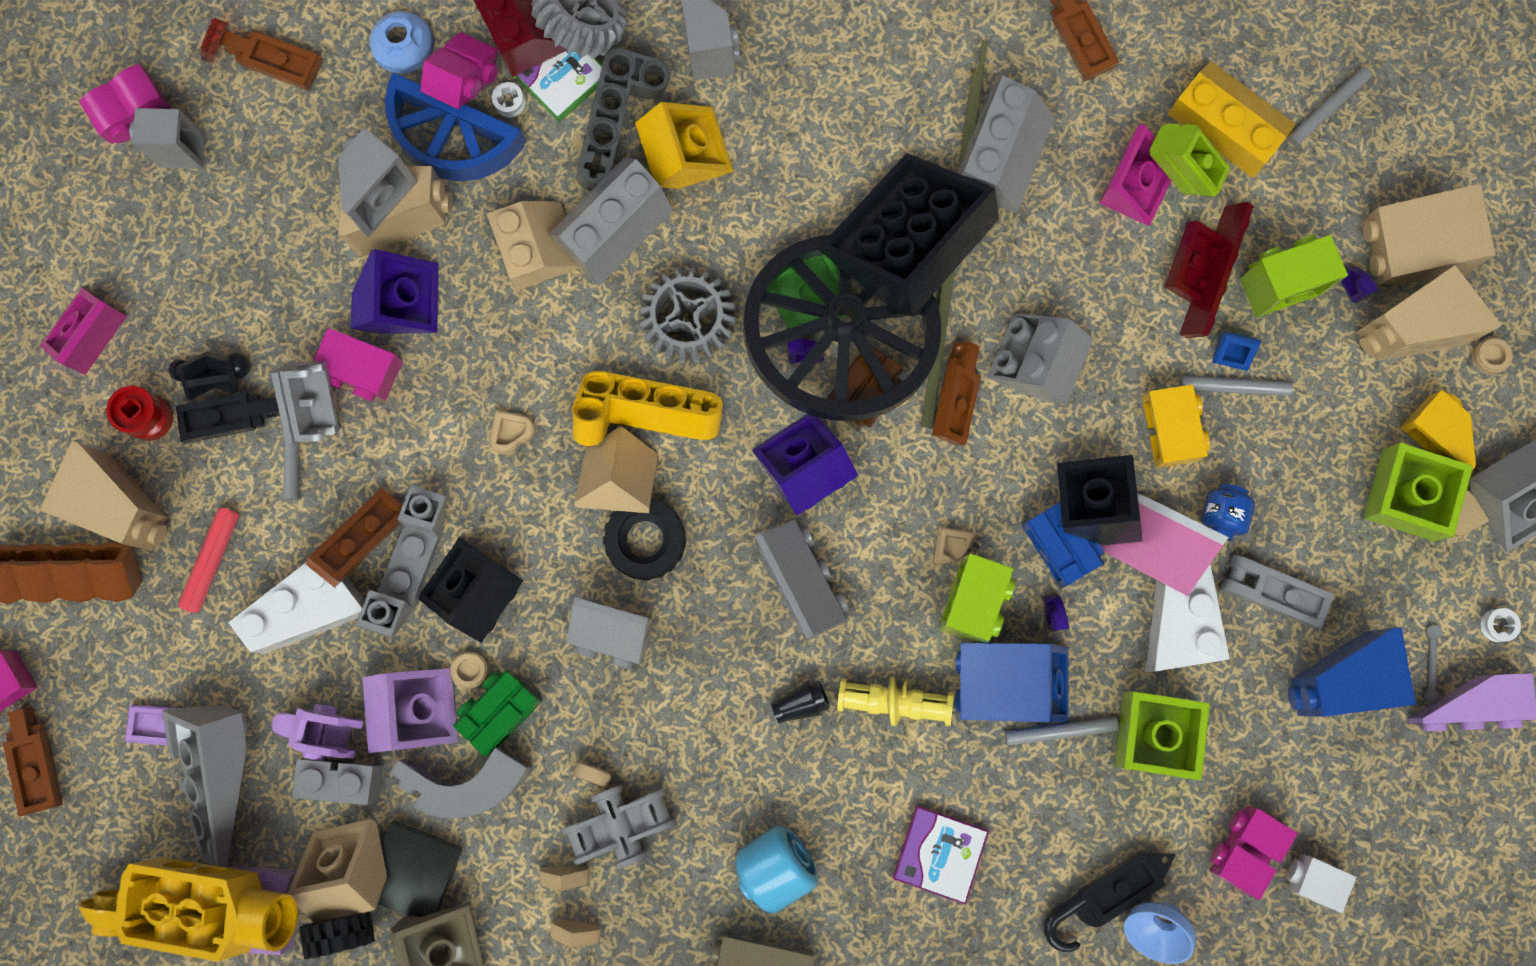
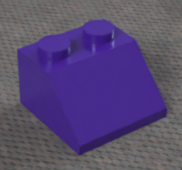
M809 414L752 450L783 499L797 516L859 476L843 444L818 417Z

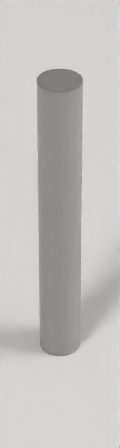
M1361 67L1291 132L1286 139L1294 147H1297L1372 77L1371 72L1367 68Z
M1200 376L1180 377V386L1193 384L1194 391L1291 396L1293 385L1290 381Z
M284 436L283 499L298 500L299 442L286 443Z
M1112 716L1004 731L1006 746L1115 732L1119 731L1117 717Z

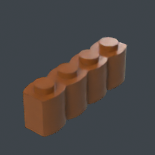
M119 542L103 543L95 546L86 543H71L60 546L31 544L22 547L0 544V602L5 604L13 603L20 599L48 603L58 598L67 601L86 602L96 597L102 600L120 602L134 597L142 583L132 546Z

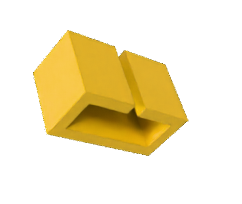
M1193 384L1149 391L1142 397L1147 428H1155L1156 435L1149 436L1155 468L1199 462L1208 456L1207 451L1210 449V439L1207 430H1202L1200 415L1203 412L1202 400L1199 394H1195Z

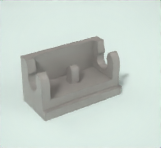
M326 361L289 362L271 373L286 443L324 440L323 434H336L340 431Z

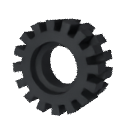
M370 911L312 922L299 927L304 959L344 952L345 950L355 949L375 941Z

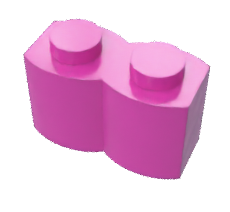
M140 64L121 71L109 83L94 88L79 101L98 134L110 144L115 142L123 143L131 139L129 128L131 122L134 121L135 108H171L152 75Z

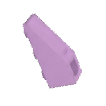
M1533 673L1479 675L1442 697L1437 702L1409 717V724H1422L1423 731H1447V723H1460V730L1485 729V722L1497 721L1498 728H1523L1522 720H1536V696Z

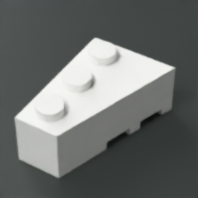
M303 564L228 623L250 652L265 654L358 619L365 599L348 577L334 588L307 565Z
M1211 564L1188 596L1156 580L1152 626L1150 627V642L1145 672H1155L1230 659Z

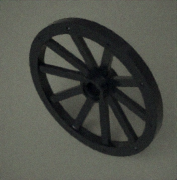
M830 235L813 237L797 242L774 256L759 272L749 290L743 318V335L747 354L753 368L764 384L785 403L799 411L822 419L834 421L865 420L888 413L909 400L923 385L938 355L941 342V318L934 294L915 314L922 315L924 345L922 349L868 321L911 315L889 305L865 308V304L874 295L866 288L857 296L851 294L850 275L839 266V295L835 296L803 262L804 260L824 255L820 252L819 247ZM792 268L825 305L767 291L781 274ZM761 304L821 317L762 338L760 336L759 311ZM846 315L850 317L852 321L843 322L839 320L837 316ZM825 330V333L788 380L773 365L765 351ZM864 334L919 361L915 369L901 384L896 387L893 385ZM833 341L838 342L835 401L814 396L798 388ZM851 341H853L884 393L883 395L862 401L847 402L849 348Z

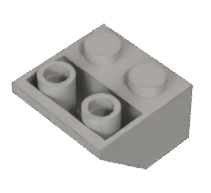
M1013 313L987 378L1039 400L1067 405L1093 338L1071 319Z

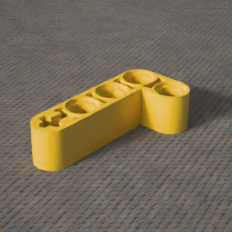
M593 371L583 377L572 406V436L580 445L595 446L604 440L609 424L615 423L698 440H710L718 436L720 432L723 401L717 394L708 391L604 371Z

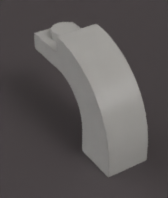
M497 747L494 748L480 772L463 784L443 782L408 759L398 760L390 774L398 778L396 785L412 795H416L417 792L421 793L413 806L414 808L431 816L452 819L470 817L498 806L520 787L532 766L506 749Z

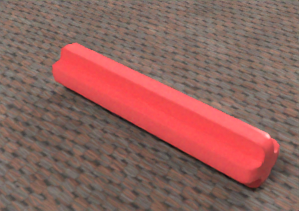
M225 507L217 509L178 602L179 608L191 613H198L239 518V514L236 511Z

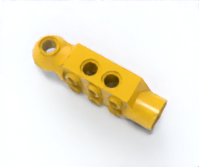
M166 857L128 864L121 875L120 890L98 891L94 893L93 898L85 899L78 903L80 914L91 925L92 935L102 937L118 936L121 944L215 962L248 953L251 948L272 952L281 950L293 936L298 919V908L295 899L290 894L263 890L257 872Z

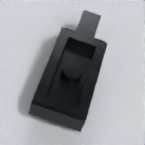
M247 392L176 406L180 442L185 444L253 431L256 428L265 426L264 419L280 416L275 397L261 400L259 394H249Z

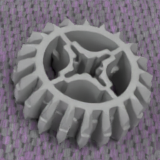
M532 0L531 3L533 9L531 15L536 19L535 26L544 30L543 38H551L555 41V47H564L567 54L572 51L576 52L581 59L585 55L592 59H595L598 55L606 56L608 52L619 44L627 24L625 20L627 12L621 8L622 0Z
M691 267L689 269L688 276H683L681 269L677 268L675 269L676 278L671 280L667 273H663L661 277L664 285L660 286L656 282L650 284L655 295L643 294L642 299L649 306L639 307L640 316L646 318L639 322L641 330L648 331L644 335L646 343L655 342L653 346L654 353L659 354L667 348L665 352L666 361L670 362L675 354L679 353L680 365L686 364L687 355H692L694 364H700L699 353L704 351L706 357L710 360L714 358L711 349L712 345L721 351L725 349V344L719 337L725 339L732 338L733 332L727 326L736 325V317L729 315L736 310L734 302H726L731 297L729 289L719 291L722 286V281L719 278L709 284L710 273L708 271H704L700 278H697L695 268ZM681 291H697L708 298L704 299L701 297L696 300H690ZM670 297L673 301L674 310L665 317V322L658 325L660 309ZM680 303L682 304L684 310L690 311V314L692 310L694 311L693 321L695 328L692 326L691 322H686L685 318L683 319V321H681L682 311ZM716 307L718 311L716 322L711 331L705 335L700 323L704 317L709 315V311ZM683 331L689 333L695 341L681 342L670 338L667 334Z

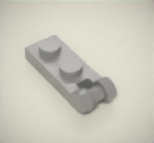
M1232 555L1229 563L1231 571L1228 579H1223L1220 591L1254 603L1316 630L1322 629L1335 594L1248 558ZM1246 573L1255 576L1252 588L1242 584Z

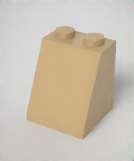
M407 166L417 181L416 185L369 238L341 209L340 203L338 236L357 256H367L371 250H382L444 225L446 213H451L452 194L447 191L443 180L438 177L432 166Z
M1481 184L1378 207L1366 217V221L1363 224V236L1367 242H1370L1373 254L1369 262L1370 272L1374 277L1377 276L1378 286L1433 280L1454 265L1464 276L1496 256Z
M1454 265L1356 333L1360 337L1359 343L1362 349L1368 355L1375 356L1378 361L1463 347L1496 330L1501 326V323L1456 265Z
M75 441L71 442L40 511L121 544L153 551L154 546L159 545L166 535L167 527L164 524L168 517L111 455Z

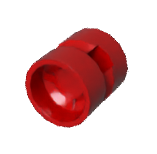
M133 385L121 387L112 394L106 407L107 419L114 428L140 440H157L167 434L172 427L174 417L169 403L142 387Z

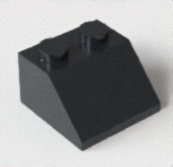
M1133 455L1057 463L1063 532L1102 545L1143 542Z
M459 537L420 593L418 600L447 624L482 643L487 634L494 629L497 619L507 604L515 598L518 588L524 580Z

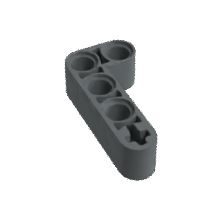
M620 48L613 49L606 55L601 68L576 171L577 181L582 188L591 191L611 171L629 95L643 99H656L664 93L671 75L669 67L665 62ZM619 63L626 68L627 74L617 76L611 72L609 66ZM648 73L657 75L660 78L661 84L658 86L649 85L645 81L644 75ZM612 97L618 102L619 108L608 110L602 105L601 99ZM596 131H604L610 136L611 142L605 145L599 144L594 140L592 134ZM594 156L601 157L597 168V177H589V169Z

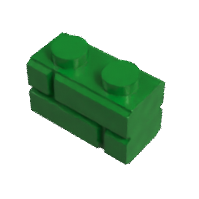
M499 670L494 672L482 685L486 691L478 700L475 701L473 698H470L456 712L459 719L453 725L454 728L485 757L490 756L494 748L500 747L543 702L512 670H505L503 673Z

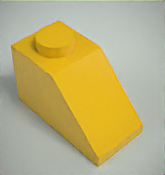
M1443 390L1428 396L1400 427L1426 451L1472 465L1473 469L1476 467L1471 414L1463 408L1462 402L1456 396L1445 393Z

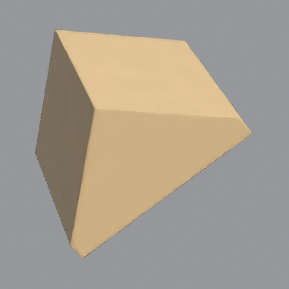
M622 426L613 430L605 436L601 443L589 446L585 450L574 501L575 507L649 513L658 464V454Z

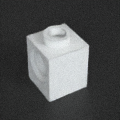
M1301 854L1299 860H1293L1288 868L1286 879L1290 883L1287 890L1329 909L1343 913L1356 877L1318 859Z

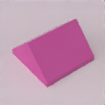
M1139 124L1128 141L1099 204L1150 226L1170 185L1171 179L1150 155L1149 150L1156 137L1146 125Z
M81 287L40 347L55 361L86 375L127 316Z

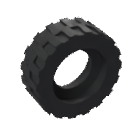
M652 498L649 513L613 511L609 516L610 520L604 527L605 537L603 536L605 553L612 565L624 575L644 581L655 578L659 579L676 568L677 563L681 561L686 547L685 529L677 513L667 506L666 503L660 500H653ZM648 521L656 524L661 529L663 544L655 555L644 558L636 556L630 551L627 545V535L635 524Z

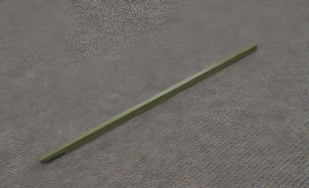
M982 40L978 71H972L959 165L977 121L988 41ZM955 270L941 285L938 305L941 318V342L937 358L928 375L921 428L933 429Z

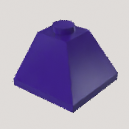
M377 249L371 250L352 292L351 329L376 334L437 333L439 263Z

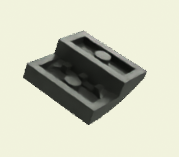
M393 820L381 843L387 879L378 905L405 916L423 917L438 912L447 886L450 884L455 873L463 847Z

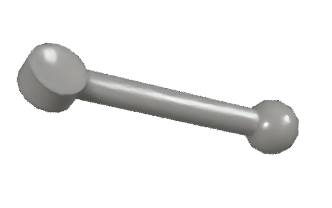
M1430 625L1425 631L1427 638H1429L1428 689L1424 692L1423 696L1427 702L1435 703L1440 697L1439 692L1436 690L1437 639L1442 636V630L1437 625Z

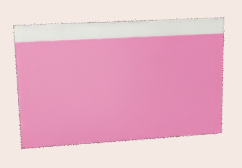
M1137 493L1143 542L1100 545L1105 553L1188 596L1229 537Z

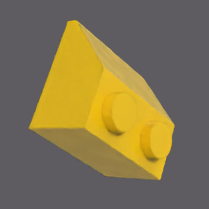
M660 102L635 122L651 176L661 188L679 189L733 172L713 107Z

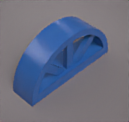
M394 72L392 73L385 97L387 121L397 142L417 166H432L438 177L453 181L477 180L503 169L524 147L526 140L521 129L465 104L461 108L456 109L420 92V84ZM404 102L421 109L415 113L403 116ZM438 118L443 119L426 153L421 152L408 141L404 130ZM454 126L461 127L471 159L461 161L438 159ZM475 134L498 145L482 154Z

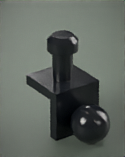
M206 351L188 361L182 359L174 360L169 366V375L173 380L182 382L186 399L193 400L214 388L234 394L239 391L236 379H242L249 374L251 362L246 355L239 352L230 353L225 357Z

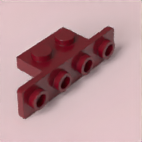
M1248 201L1225 206L1216 232L1197 220L1187 222L1164 286V288L1190 302L1180 331V335L1185 338L1207 337L1215 324V316L1222 296L1226 292L1227 282L1233 265L1238 258V251L1243 236L1250 223V216L1254 205Z

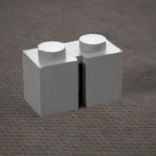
M135 108L134 121L131 122L129 128L133 145L160 168L203 169L205 134L195 124H192V121L179 109Z
M308 758L297 759L292 798L359 805L379 803L384 765L351 761L343 762L325 759V761Z

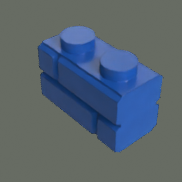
M1060 502L1022 525L1060 588L1070 585L1104 564L1100 557L1104 555V551L1099 543L1063 532Z

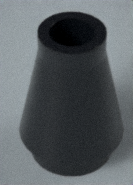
M808 680L781 699L771 703L774 716L779 724L791 720L822 716V711L830 709L827 695L819 680L813 683Z

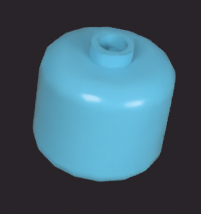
M785 826L772 827L737 852L735 867L739 877V887L747 899L752 900L767 913L774 914L782 911L817 887L818 872L811 855L799 837Z

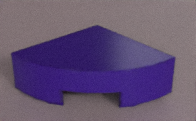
M1355 266L1346 268L1348 276L1341 283L1352 303L1364 300L1379 290L1370 276L1362 269Z
M802 338L788 342V362L790 364L801 363L817 342ZM824 354L817 363L824 361Z
M1058 594L1045 595L1043 602L1048 630L1054 632L1070 629L1061 597Z

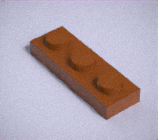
M381 488L307 558L305 565L336 588L401 524L397 519L403 504Z

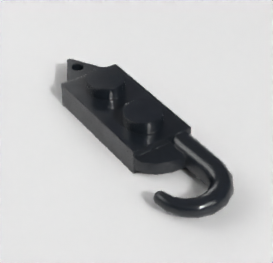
M1140 850L1079 889L1078 893L1054 907L1047 914L1044 922V935L1047 942L1054 949L1061 952H1072L1079 949L1080 943L1078 941L1064 943L1058 938L1056 929L1059 923L1075 913L1088 926L1098 927L1105 925L1166 885L1163 880L1174 860L1175 854L1145 853V851ZM1163 857L1167 858L1166 863H1162Z

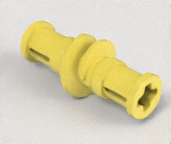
M890 677L888 687H883L879 684L849 683L847 678H841L837 710L838 712H844V709L867 711L868 714L875 715L881 713L889 714L891 726L895 727L902 716L913 720L945 722V726H951L954 692H949L948 695L926 693L924 690L918 689L907 690L908 680H905L901 688L897 689L894 677Z

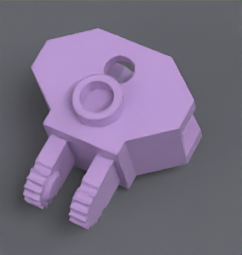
M315 704L313 710L297 708L295 715L289 713L276 714L273 717V721H271V727L275 734L290 738L288 746L293 747V750L303 752L302 757L319 761H325L326 756L354 759L356 749L348 748L347 743L351 727L361 729L363 720L337 715L338 708Z

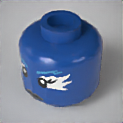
M1220 484L1219 488L1208 492L1201 522L1204 526L1229 537L1227 541H1233L1234 535L1240 536L1248 533L1255 509V501L1248 496L1249 491L1245 488L1231 484Z

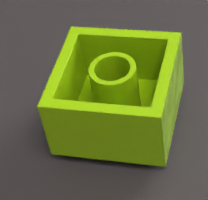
M1313 234L1296 241L1294 248L1282 251L1281 247H1276L1260 254L1261 260L1248 266L1249 271L1240 280L1256 318L1323 295L1346 278L1348 273L1332 236L1328 235L1317 239L1316 235Z
M1401 442L1385 448L1381 453L1363 519L1433 542L1452 538L1455 535L1473 466Z
M971 553L965 556L960 562L938 630L975 643H986L993 636L998 637L1004 621V615L999 614L1001 606L1005 600L1009 601L1011 599L1016 584V579L1011 578L1014 568Z
M1134 691L1123 692L1114 767L1202 781L1210 703Z

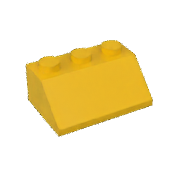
M1212 61L1198 73L1168 113L1170 117L1181 125H1198L1222 156L1252 178L1268 162L1296 125Z

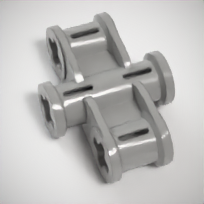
M622 784L591 796V801L597 804L600 814L561 829L563 835H568L575 854L573 859L574 865L594 859L613 849L618 860L615 863L616 869L629 866L647 858L648 853L642 850L638 839L656 834L677 824L676 819L670 817L663 796L666 794L664 788L639 797L625 804L621 794L624 790Z

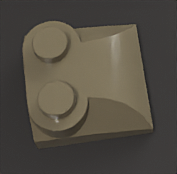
M468 903L423 917L406 916L400 919L393 928H390L391 943L397 966H484Z

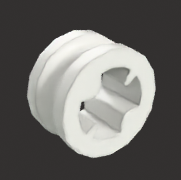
M501 83L492 93L493 105L503 117H516L525 108V97L520 87L515 83ZM507 93H511L512 97L518 96L513 99L514 105L511 107H507L506 103L500 105L504 101V95Z
M1492 609L1487 611L1481 618V631L1491 641H1511L1520 633V619L1510 609ZM1495 618L1506 619L1508 625H1504V627L1508 628L1507 632L1495 631L1493 627L1497 625V623L1493 622Z

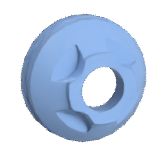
M394 11L380 18L374 25L369 39L371 52L377 63L385 70L399 74L410 73L422 67L424 60L432 54L434 47V36L428 24L420 16L409 11ZM400 26L407 29V36L403 41L393 43L388 40V33L392 28Z
M1169 902L1139 904L1130 911L1124 923V933L1131 945L1146 957L1167 964L1185 962L1192 956L1196 946L1194 927L1180 911L1181 909ZM1158 916L1168 919L1175 924L1163 922Z

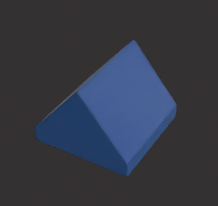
M1228 331L1219 332L1212 363L1248 371L1261 344V340Z

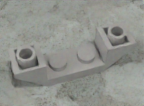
M410 486L397 519L403 525V529L378 592L369 590L355 626L393 638L416 606L442 536L447 503L446 496L416 486Z

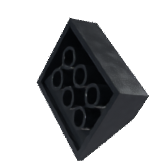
M906 153L819 247L820 252L883 303L914 317L999 220L995 188Z

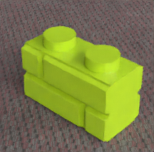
M1165 123L1161 126L1149 150L1151 157L1177 188L1186 195H1197L1199 193L1201 196L1215 197L1219 194L1230 171L1228 163L1221 157V154L1198 125L1183 124L1180 126L1179 124Z

